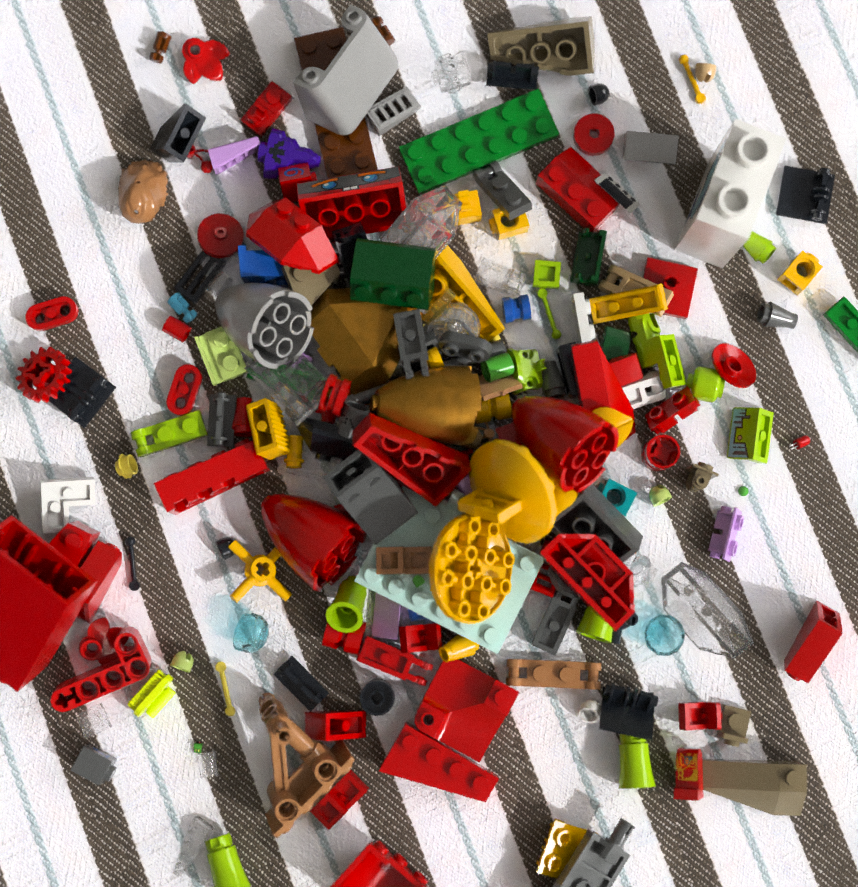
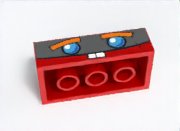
M399 166L296 184L300 209L321 224L329 240H334L332 231L361 222L366 234L409 227Z

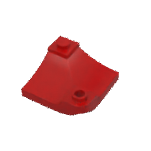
M458 659L449 662L442 660L415 712L414 723L421 732L480 763L494 735L505 717L508 716L519 691ZM429 714L433 717V722L426 725L423 722V718Z

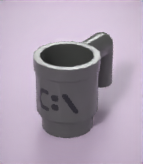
M345 400L338 421L337 433L345 438L353 439L352 431L369 413L375 415L374 411L370 410V405H365L355 400Z

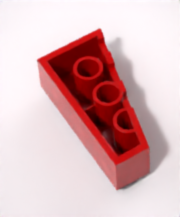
M242 440L234 445V449L227 452L225 450L213 454L211 459L204 462H196L183 471L173 473L155 482L154 486L166 512L174 515L180 514L270 471L265 458L256 455L253 440Z
M407 721L379 768V772L485 803L499 780L498 775L448 745L421 732Z

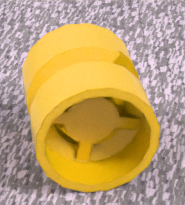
M509 393L505 396H498L486 401L481 400V411H477L475 423L490 422L492 417H495L497 420L512 418Z

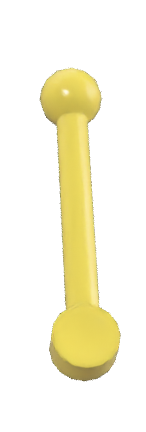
M218 662L215 665V669L220 673L227 706L225 713L227 716H233L235 708L231 704L226 681V664Z

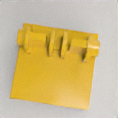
M555 818L553 823L550 822L551 827L548 838L544 839L546 845H542L544 851H542L539 861L536 862L538 865L536 872L558 878L587 830L566 824L564 821Z

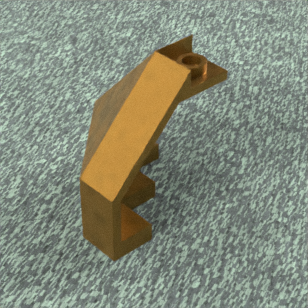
M350 288L327 289L314 302L312 305L313 310L310 311V326L314 328L312 336L320 345L317 351L329 367L334 366L341 375L339 380L348 379L352 381L349 390L351 394H357L387 382L400 360L393 314L415 310V308L350 300Z

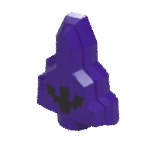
M272 128L268 142L261 141L258 149V162L264 163V179H277L279 177L278 168L307 162L309 163L310 170L320 167L321 156L310 148L300 147L296 139L287 137L285 131Z

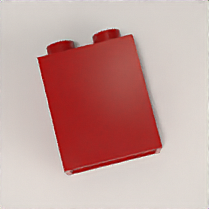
M12 515L0 523V682L8 684L15 691L19 692L49 665L96 585L97 580Z

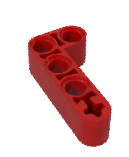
M131 626L123 627L118 632L114 642L115 651L119 658L58 684L51 696V706L58 712H67L145 678L149 673L152 660L140 632ZM129 636L134 640L135 644L126 646L121 642V638ZM141 660L144 662L145 668L136 669L133 667L132 662ZM109 671H116L120 674L121 678L112 680L108 677L107 673ZM87 681L92 682L96 689L92 691L84 688L83 683ZM62 693L64 696L70 695L68 700L65 697L60 698V694Z

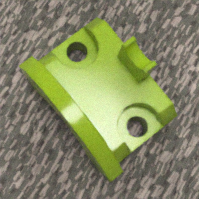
M508 348L507 353L514 364L513 377L521 382L523 387L513 392L520 393V391L539 390L542 388V371L547 369L544 366L545 359L539 360L536 349L514 350L513 348Z

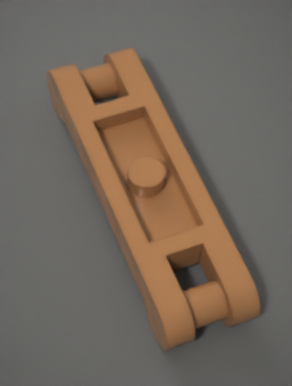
M506 659V667H509V677H506V685L601 690V681H598V676L602 663ZM519 668H527L526 678H519ZM580 670H588V680H580Z

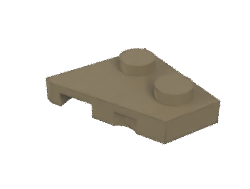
M337 263L320 274L311 273V270H300L288 266L281 267L289 289L307 298L311 306L340 274Z

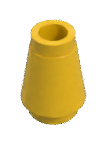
M457 634L439 648V655L444 662L473 656L479 649V644Z

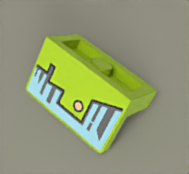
M734 407L732 410L727 458L767 464L774 413L762 408Z

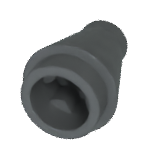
M763 302L757 312V322L762 323L763 327L794 329L798 321L797 314L773 302Z
M556 361L544 362V366L547 369L542 371V395L556 399L566 397V390L568 388L557 367Z

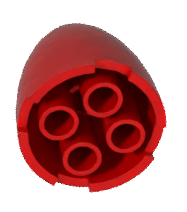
M526 396L517 399L512 405L511 416L521 444L529 450L530 455L540 464L547 477L566 493L567 491L574 490L579 493L594 483L605 471L602 465L610 451H616L619 441V432L614 425L581 406L556 398Z
M274 494L272 496L268 495L261 503V515L264 525L277 551L288 566L316 592H320L323 588L322 586L327 583L331 586L334 585L347 572L357 558L355 553L359 543L366 541L367 534L353 518L320 501L292 494Z

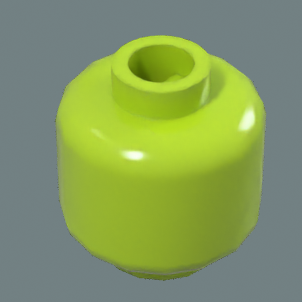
M698 366L694 374L688 373L686 386L689 387L693 398L696 397L700 401L713 403L717 398L722 397L725 380L718 374L716 369Z

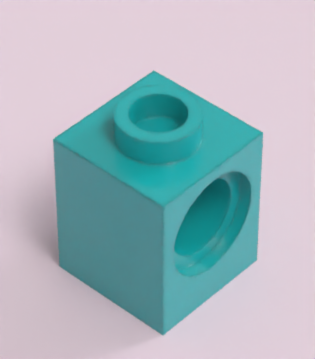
M611 479L606 480L605 483L600 482L597 487L606 498L610 490H614L619 494L620 500L618 504L612 505L625 517L637 492Z

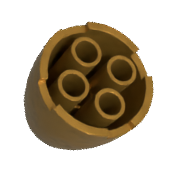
M472 366L430 368L429 376H423L421 370L413 372L414 377L411 379H406V375L377 389L375 395L370 397V410L374 411L375 415L436 442L471 445L478 432L477 427H474V423L477 420V411H481L478 374L471 372Z

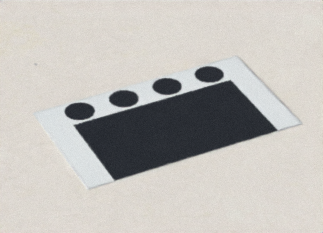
M606 172L594 180L629 213L641 205Z

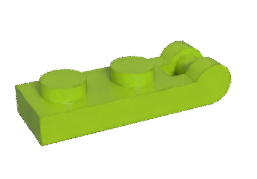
M200 410L130 432L132 440L136 441L138 447L136 449L138 458L208 436ZM153 435L155 444L148 445L145 437Z

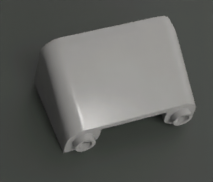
M351 4L344 12L341 23L343 28L352 34L325 71L317 67L304 69L293 82L306 119L339 135H348L357 128L398 69L397 56L365 11Z

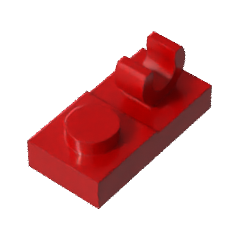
M271 81L241 118V123L259 137H262L293 100L292 95Z

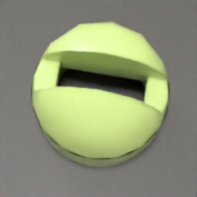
M656 485L649 491V498L654 507L672 498L669 490L663 485Z
M180 651L175 654L170 665L190 673L194 660L190 653L186 654L185 651Z

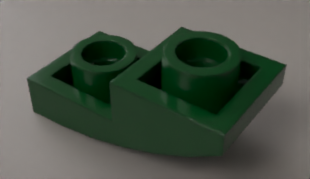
M605 326L600 347L608 362H610L611 358L628 355L630 331Z

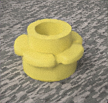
M120 454L119 459L115 462V469L119 476L128 479L132 475L137 474L138 465L133 455L125 456Z

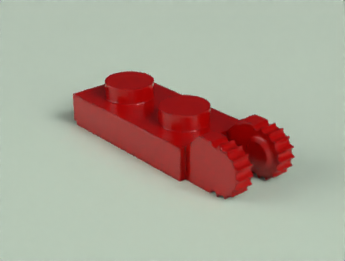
M367 635L356 661L403 680L408 679L423 686L427 684V680L424 677L408 673L411 664L418 665L427 671H432L434 666L426 661L415 658V655L411 653H401V649Z

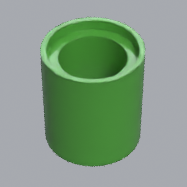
M503 353L490 357L487 361H482L481 370L485 380L489 383L513 375L514 364L510 355Z

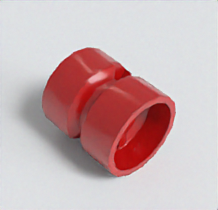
M666 434L657 435L643 446L641 459L648 469L656 472L664 471L675 465L679 460L681 454L680 446L672 436Z
M363 621L358 630L350 633L337 631L327 622L322 645L333 649L341 646L344 652L358 655L367 622Z

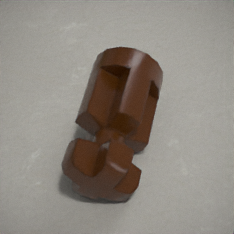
M377 16L371 21L388 45L391 46L395 42V38L387 25L382 26V17Z
M162 31L157 32L153 44V49L156 51L151 52L149 55L151 61L158 64L163 62L164 57L161 53H166L172 39L171 35Z

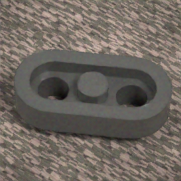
M453 331L444 332L439 341V347L444 354L452 357L467 358L477 363L487 361L492 352V345L487 340Z

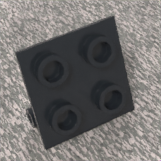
M784 166L776 215L827 224L835 175L830 174V169L820 168V172Z
M75 356L68 365L72 373L66 376V378L71 380L70 383H64L63 385L66 391L61 392L59 390L57 392L58 398L54 399L50 396L49 402L65 413L71 420L86 428L117 387Z
M611 683V685L606 684L603 686L599 729L652 741L654 706H657L658 696H655L654 692L640 691V694H638V689L636 688L631 693L628 686L625 690V687L615 685L614 683Z

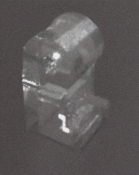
M483 257L475 277V283L508 295L520 296L527 276L522 272L509 269L506 266L492 262L493 260Z

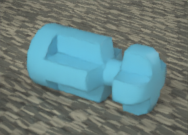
M179 292L168 299L167 303L178 315L182 313L185 315L183 317L185 323L193 321L197 316V312L194 309L188 310L190 304Z

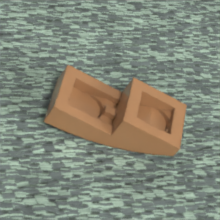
M376 547V574H429V563L433 548Z

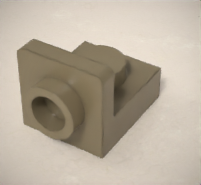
M723 704L722 728L717 731V736L724 738V744L739 747L740 743L748 744L746 734L751 711Z

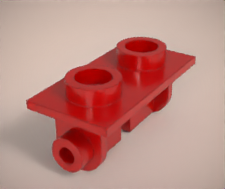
M686 386L681 391L674 393L672 397L659 406L652 408L650 412L645 414L651 431L654 430L656 434H664L667 430L678 424L674 416L678 414L683 420L698 411L697 408L701 404L696 397L693 398L689 387Z

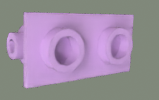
M721 506V510L717 511L714 528L723 530L722 535L712 533L708 551H710L709 557L720 559V556L723 555L722 559L730 562L731 556L734 557L737 552L738 542L735 539L737 531H741L743 527L744 516H741L742 511L734 507V511L731 513L732 508Z

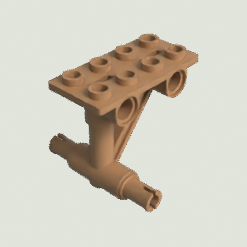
M267 692L262 694L264 699L261 696L259 697L261 720L264 722L270 738L273 781L267 786V796L272 807L266 812L265 816L272 834L278 838L282 833H287L293 827L294 821L301 814H306L312 808L314 801L321 794H326L332 788L333 782L340 775L346 774L351 769L355 759L343 740H339L331 749L322 741L312 740L289 718L280 700ZM287 744L300 754V759L303 761L289 777L285 748Z

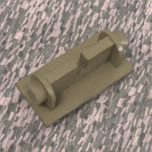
M698 462L697 465L694 463L684 469L689 472L685 483L686 489L690 492L704 489L708 486L710 479L718 477L719 474L714 472V467L709 464Z

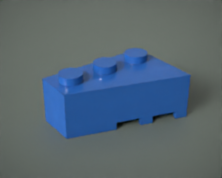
M238 245L240 277L244 283H266L284 288L289 287L281 269L284 265L278 263L264 250L246 251V245Z

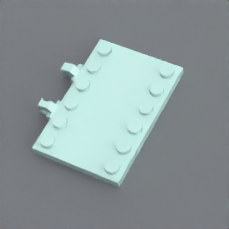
M402 486V490L418 511V514L375 545L373 543L354 581L498 654L545 559L507 538L515 558L512 566L510 593L505 596L497 611L482 622L467 624L450 619L440 610L432 591H430L429 574H376V547L433 548L439 533L445 525L462 514L457 509V501L462 499L464 494L454 489L449 501L443 499L435 507L418 493ZM416 575L422 576L425 580V583L418 588L413 583V578Z

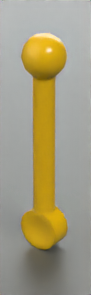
M685 54L681 55L679 62L684 65L695 91V101L698 104H703L706 96L699 90L688 64L689 58Z

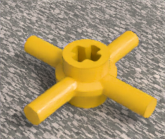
M236 540L228 546L245 563L244 574L246 579L230 595L234 602L238 603L253 585L258 587L268 585L284 601L290 598L292 593L275 578L276 567L274 563L281 556L276 547L267 556H252ZM262 566L264 568L263 574L259 576L256 572L258 567Z

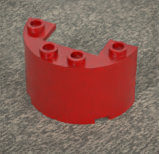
M376 840V842L371 841L330 887H428L426 884L429 881L418 870L415 873L407 867L408 861L401 854L396 852L393 855L381 841Z

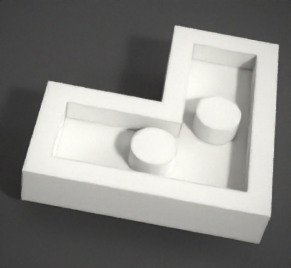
M94 477L40 480L43 534L59 533L69 523V506L96 505Z

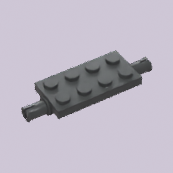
M620 817L610 837L605 839L588 829L553 887H611L630 857V854L624 850L623 846L633 829H635V826Z

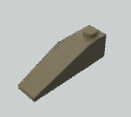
M592 16L563 19L487 33L490 58L492 60L509 62L515 65L516 63H534V66H539V70H549L566 76L594 73L595 38Z

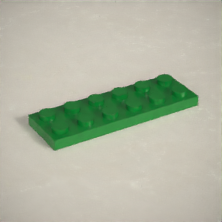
M538 88L399 147V151L418 194L421 195L467 176L479 168H486L493 161L500 162L559 137V132Z

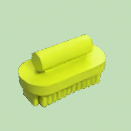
M161 669L157 670L127 705L134 711L133 713L137 717H140L146 711L150 717L154 718L176 694L168 686L174 678L170 674L164 673Z

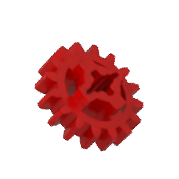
M39 347L38 354L31 351V358L29 360L27 358L22 359L25 365L17 369L22 372L21 375L16 377V380L20 382L17 388L23 392V396L36 403H39L41 400L48 403L50 396L57 399V392L59 390L61 392L66 391L63 385L64 383H70L71 380L66 378V376L71 374L72 370L67 367L70 361L65 358L63 353L52 347H48L47 350Z

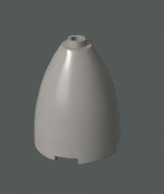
M244 283L223 290L216 298V314L221 327L229 339L248 357L267 368L278 369V366L290 360L296 361L310 343L314 328L310 326V311L313 308L307 298L297 292L272 284Z

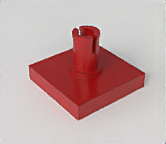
M647 257L642 278L655 284L662 283L664 288L673 291L674 294L667 306L668 309L665 310L663 315L686 320L690 310L698 268Z

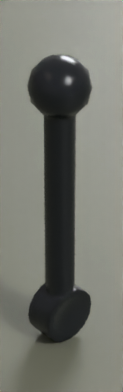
M129 536L125 540L129 550L132 580L129 588L132 591H137L140 588V583L136 577L133 547L135 538Z

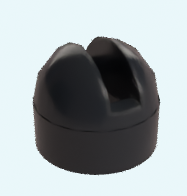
M599 83L589 86V98L594 106L606 102L610 95L606 85Z
M224 537L215 541L224 560L235 554L228 548L234 541L233 538Z

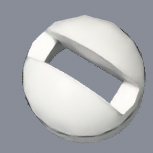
M587 700L580 707L579 717L587 723H596L600 718L601 706L595 700Z

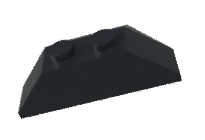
M297 414L292 415V420L309 450L316 454L315 459L330 462L331 458L342 462L358 450L353 446V439L345 438L337 433L338 425Z

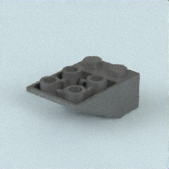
M359 449L323 476L336 498L375 545L418 514V511L394 476Z

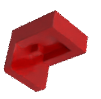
M437 623L399 627L401 653L439 650L442 647L441 628Z
M719 702L678 703L679 730H721L722 712Z

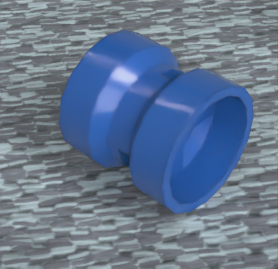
M528 294L520 295L515 299L511 297L502 298L505 323H512L515 319L531 320Z

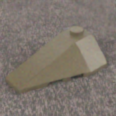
M702 759L703 790L772 815L801 816L807 794V764L800 761Z

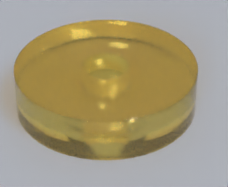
M449 287L446 288L430 304L429 309L423 312L421 315L422 320L427 325L433 322L452 302L456 293Z

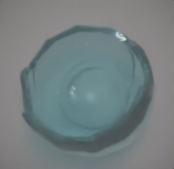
M256 613L242 615L233 636V647L235 650L254 653L266 644L269 637V625L265 618Z
M659 615L652 618L644 632L647 647L660 656H670L678 652L685 640L683 625L677 618L671 615Z

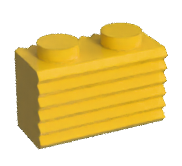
M264 398L247 404L246 410L256 455L272 460L289 454L292 450L289 448L290 444H288L289 439H287L288 435L286 434V425H284L283 411L280 410L282 406Z

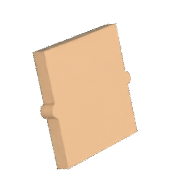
M483 374L479 376L481 400L483 401L498 396H505L507 393L523 388L522 383L512 376L489 383L485 380Z

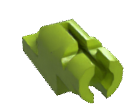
M653 313L629 318L630 332H637L636 337L633 338V343L636 346L642 369L658 366L659 378L664 389L687 385L674 334L660 335L661 329Z

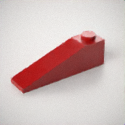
M593 340L571 345L579 406L591 412L597 408L608 407L633 419V426L628 437L625 439L627 440L636 433L633 408L598 341Z

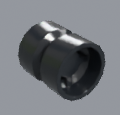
M373 679L367 682L360 694V704L363 710L374 716L384 715L389 712L395 700L394 688L388 681L383 679Z

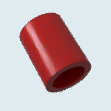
M169 316L163 325L162 331L183 343L188 338L192 327L173 316Z

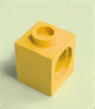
M499 208L492 210L491 219H488L492 234L496 233L498 240L528 232L529 222L526 213L514 218L515 224L513 226L506 227L501 223V219L506 217V215Z
M802 250L777 280L798 295L808 286L823 266L819 264L817 257ZM797 266L805 268L807 273L805 277L797 273Z

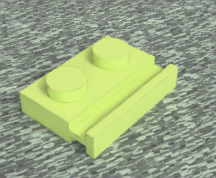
M222 327L194 337L213 386L249 372L240 349L229 339Z

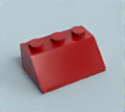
M572 147L556 156L537 177L536 185L583 228H589L590 232L594 233L620 206L612 196L594 181L601 174Z

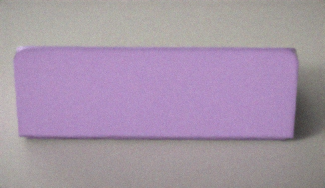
M378 593L375 596L371 637L397 640L401 605Z

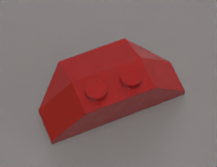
M286 197L270 202L249 214L246 237L281 265L300 270H311V273L320 274L338 263V257L321 224Z
M558 534L539 552L554 572L614 631L618 630L635 613L633 572L596 534Z

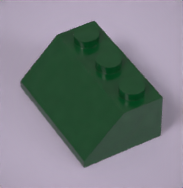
M357 238L350 277V300L428 310L434 294L436 248Z

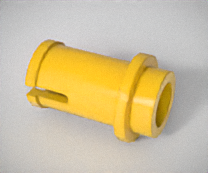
M290 435L287 439H289L288 444H290L289 448L292 451L287 454L284 463H286V468L300 469L302 464L305 463V460L302 459L303 437Z

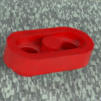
M61 296L31 306L26 312L25 319L32 329L45 331L73 322L78 316L79 309L71 298ZM69 307V313L62 315L63 308ZM39 315H44V316H45L44 321L41 322V323H38V322H37L38 316H39Z
M182 365L175 373L166 401L168 409L175 415L182 416L188 414L194 407L202 383V374L194 365ZM188 374L194 376L193 381L190 383L185 381V377ZM179 399H185L186 403L183 407L177 406Z

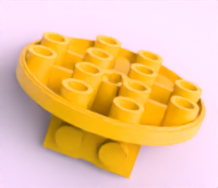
M493 440L479 447L470 461L472 470L469 472V481L472 493L457 501L459 511L470 514L473 517H482L494 524H498L507 538L519 543H533L546 536L551 531L558 514L553 492L555 489L553 481L547 477L540 464L524 446H518L505 440Z
M462 514L445 525L434 543L429 563L430 591H432L440 610L456 622L474 624L486 620L497 611L505 596L511 591L510 581L515 558L511 552L508 539L499 528V525L482 517Z

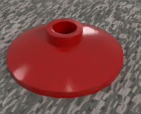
M726 343L719 344L713 349L712 363L718 374L725 381L739 388H748L755 382V367L750 358L741 349Z

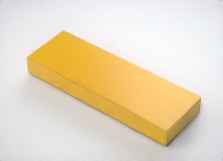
M662 283L589 299L594 324L668 309Z

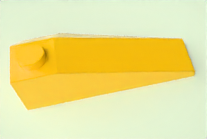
M443 242L436 248L434 294L429 307L436 310L439 316L447 317L458 324L459 328L469 335L485 339L489 342L500 334L505 327L462 261L446 242Z

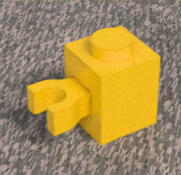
M477 190L458 191L456 194L447 195V203L442 204L445 219H450L451 226L481 221L482 213Z

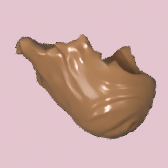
M145 159L131 162L126 169H122L118 182V206L122 216L131 223L142 224L150 222L159 212L160 206H165L164 202L168 195L166 192V185L168 183L166 178L167 172L162 169L158 162H148Z

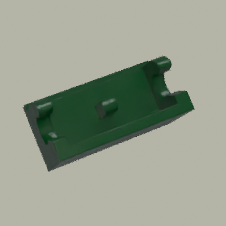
M584 228L582 232H579L570 283L591 287L596 286L607 231L599 230L597 233L589 231V228Z

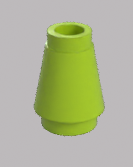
M754 231L751 232L749 239L743 245L756 262L760 261L762 264L776 250V247L772 245L773 241Z

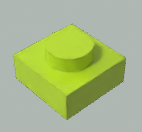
M535 260L533 287L559 289L561 262Z

